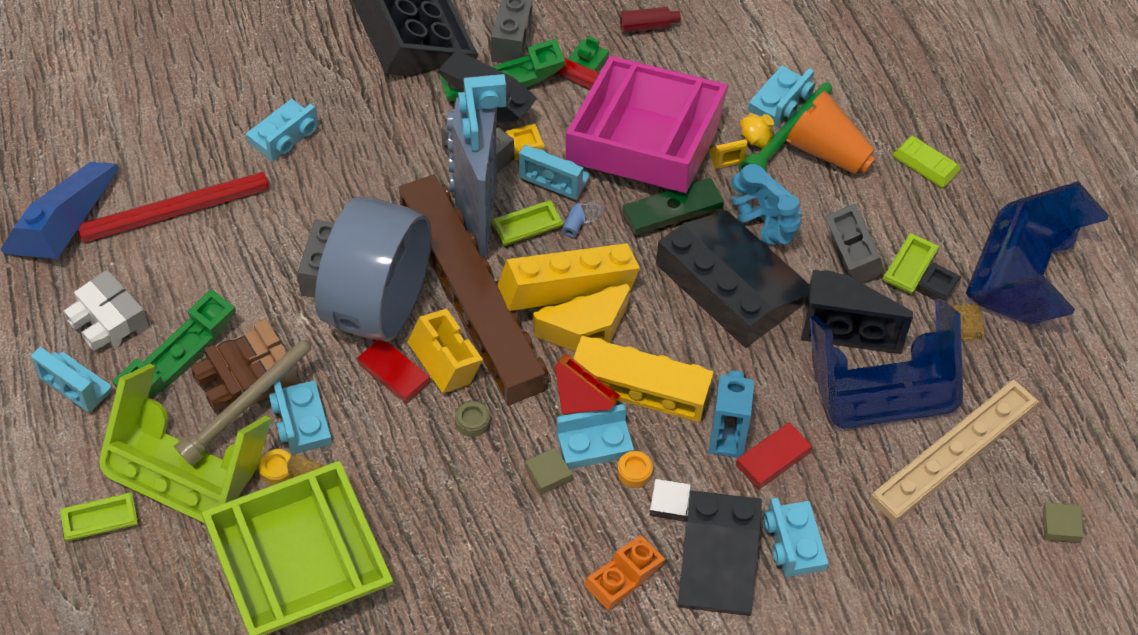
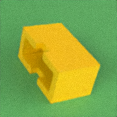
M447 308L419 317L407 341L443 394L470 385L483 361L470 340H464L459 334L461 328Z

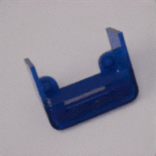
M1079 181L1008 203L998 212L967 287L966 295L979 307L1025 324H1035L1072 315L1075 308L1044 276L1053 252L1067 250L1075 244L1081 227L1106 221L1109 215Z
M942 298L935 299L936 332L921 334L913 341L911 361L849 370L845 354L840 349L833 347L832 330L818 316H810L813 369L829 419L837 427L853 428L949 414L957 410L963 401L961 314Z

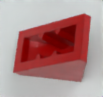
M567 353L555 365L562 414L610 410L621 396Z

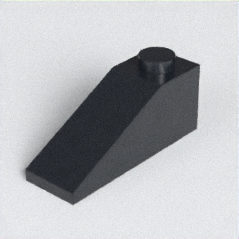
M458 50L437 71L459 92H464V78L504 74L506 82V107H497V125L504 131L513 129L538 99L514 77Z

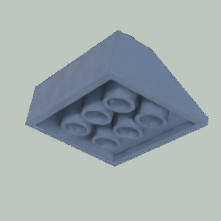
M456 98L454 111H448L447 131H453L449 132L448 152H453L449 156L448 170L451 172L449 192L455 193V206L460 209L463 215L467 233L471 231L475 236L478 245L477 251L480 257L485 256L487 258L492 224L491 219L497 188V108L475 109L478 124L479 150L472 151L470 139L463 138L462 119L467 118L466 112L460 113L458 98Z

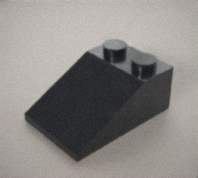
M813 270L804 306L801 341L901 354L913 319V311L847 274L835 273L829 270Z
M690 490L686 512L678 608L751 616L760 535L761 498Z

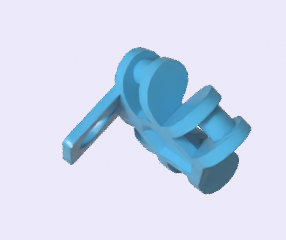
M757 164L746 165L731 180L733 189L738 193L730 199L733 205L738 206L740 222H747L760 217L765 221L761 230V240L767 245H774L776 243L788 244L793 239L795 231L802 224V211L799 209V199L774 180L761 166ZM757 198L760 205L751 207L749 200Z

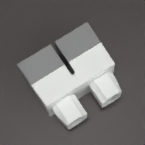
M105 270L76 290L74 294L77 301L63 311L67 322L75 330L90 321L92 325L81 333L83 339L93 351L107 343L116 349L121 344L123 337L133 331L139 335L149 329L144 309L127 290L125 291L124 287L108 270Z

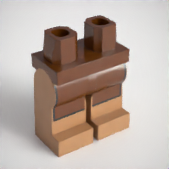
M265 318L254 324V330L238 338L225 340L216 347L212 345L205 348L206 358L192 365L191 371L199 387L214 380L217 382L218 385L205 390L206 399L214 412L228 407L278 362L287 351L280 344L279 338ZM295 365L280 378L282 388L298 384ZM274 385L252 404L269 398V394L275 393Z

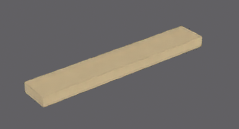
M1013 379L874 491L869 500L894 524L897 523L1037 407L1039 401Z

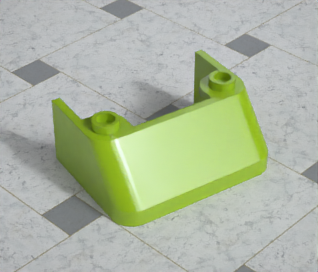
M148 364L119 378L99 458L100 468L109 479L204 523L201 512L237 499L257 470L272 418L264 416L239 430L235 443L226 449L223 459L204 452L202 454L203 458L192 467L173 447L180 440L166 434L168 425L167 411L159 402L148 398L156 366Z

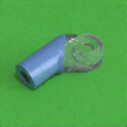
M592 200L574 205L562 227V233L569 238L576 237L581 225L594 222L604 213L603 203L599 200Z

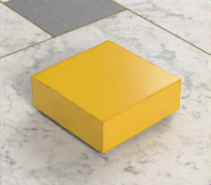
M536 124L505 131L506 134L514 139L515 161L519 160V153L524 145L545 151V145Z

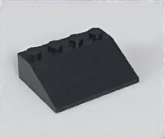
M352 0L385 74L413 76L440 69L457 50L474 59L478 56L451 0Z
M727 210L682 224L658 241L656 265L744 348L750 346L805 305L809 283Z

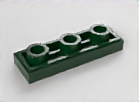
M708 178L692 183L687 193L669 190L624 204L622 212L634 235L637 236L722 209L724 200L713 180Z

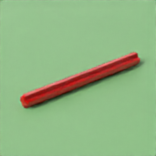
M264 172L255 173L84 222L78 228V233L82 242H89L265 191L269 188L268 180Z

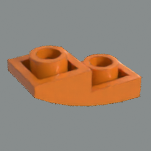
M639 535L617 550L612 561L588 576L584 587L609 611L641 586L664 564L666 559L642 535Z

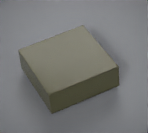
M556 447L525 461V468L540 494L572 481V473Z
M1045 502L1042 508L1044 539L1080 543L1083 539L1081 505Z

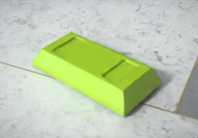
M913 135L909 136L892 154V157L942 189L961 171V167L957 163Z
M551 200L491 219L504 246L558 229L564 225Z
M909 233L882 280L897 289L912 294L939 246Z
M132 492L60 509L65 542L138 525Z

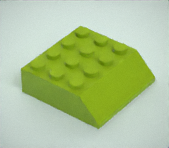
M340 460L201 512L208 536L248 635L269 634L394 584Z

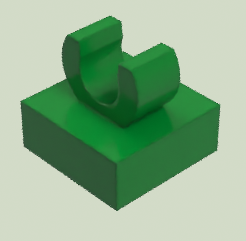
M588 36L586 40H581L567 59L599 72L608 60L609 51L599 47V40Z

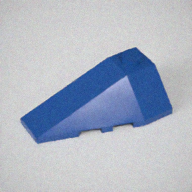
M89 162L30 204L1 248L3 254L58 259L118 171V165L115 163Z

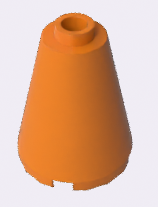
M823 91L812 102L815 107L812 106L808 111H805L787 136L786 142L850 173L856 174L859 170L865 173L876 159L872 156L875 149L827 92Z

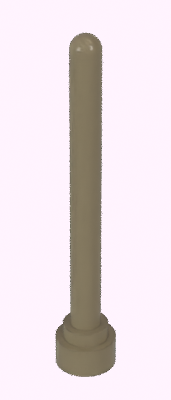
M301 340L195 437L193 435L187 439L183 437L173 447L194 467L203 458L202 454L206 451L205 446L311 350L310 342Z

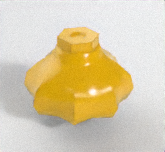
M749 113L740 120L741 134L750 145H756L762 149L773 138L771 129L774 125V120L768 114L759 116Z

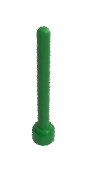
M823 83L759 153L746 156L739 164V172L749 164H757L767 171V162L786 142L787 136L805 111H808L812 106L815 107L812 102L823 91L828 94L831 93V84Z

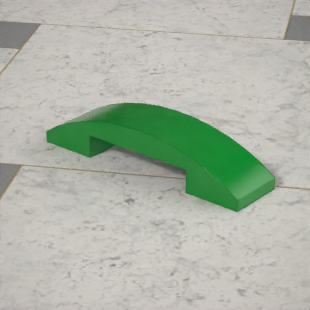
M556 38L527 47L529 54L527 56L491 67L514 77L525 88H528L553 75L566 64ZM439 74L447 101H456L459 91Z
M210 289L187 311L190 318L143 362L136 358L112 380V383L117 387L120 377L148 364H152L156 368L148 398L156 395L178 379L205 353V348L210 347L230 322L236 312L235 307L213 289Z

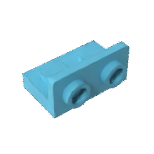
M781 65L751 99L747 111L759 116L768 114L774 120V126L779 128L787 118L790 119L797 112L799 103L803 99L808 100L815 88V84L812 83L815 71L808 68L801 76Z
M291 98L246 133L247 142L274 162L282 154L288 153L305 136L311 135L319 126L316 107L309 104L304 108Z
M524 145L519 153V178L577 200L589 180V173L583 171V167L576 165L572 161L550 155L544 150Z
M39 347L30 356L41 380L88 413L112 392L109 383L64 352L50 354L42 347Z
M280 379L273 384L275 393L269 394L273 414L280 413L282 422L276 423L281 443L288 442L291 455L332 445L331 435L315 380L282 388Z
M624 404L615 405L610 410L569 413L557 417L556 437L562 458L569 469L619 460L625 453L634 451L625 421L626 409Z
M778 498L770 499L768 510L763 513V521L766 532L773 535L775 542L772 545L774 561L776 565L782 566L784 577L826 571L828 560L810 501L780 505Z

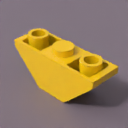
M627 283L617 287L610 286L601 292L588 296H578L569 302L557 306H546L533 313V333L535 337L575 352L581 336L601 338L610 343L628 308L630 288Z

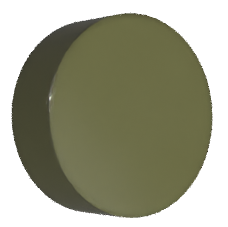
M468 401L461 404L455 412L457 430L468 437H477L484 434L490 425L488 408L477 401Z

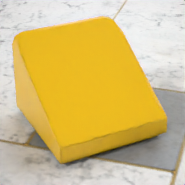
M747 140L721 144L711 148L708 154L714 169L740 164L746 156Z

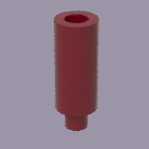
M668 7L620 11L619 16L622 33L669 29L671 23L681 22L680 11H669Z

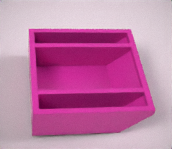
M609 56L566 131V160L572 161L576 165L687 193L717 132L728 91V84Z

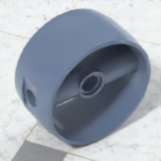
M363 196L353 198L337 218L322 254L315 288V308L318 318L336 329L367 339L385 342L395 339L407 323L425 279L432 240L431 224L428 217L411 208L378 198Z

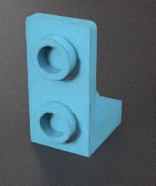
M504 74L464 78V92H458L460 113L466 112L467 118L462 119L463 138L470 139L472 151L479 150L478 124L475 109L506 107V82Z

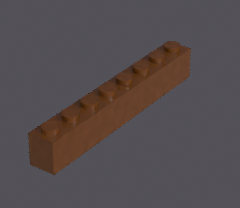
M435 174L399 186L400 205L427 216L430 221L432 240L429 261L506 405L509 406L545 392V377L548 376L545 362L541 357L536 358L532 351L534 347L531 337L527 331H521L516 310H508L498 288L499 281L494 282L490 275L491 267L485 256L480 257L474 234L471 231L467 233L464 228V218L460 209L453 208L447 186L445 184L441 185Z

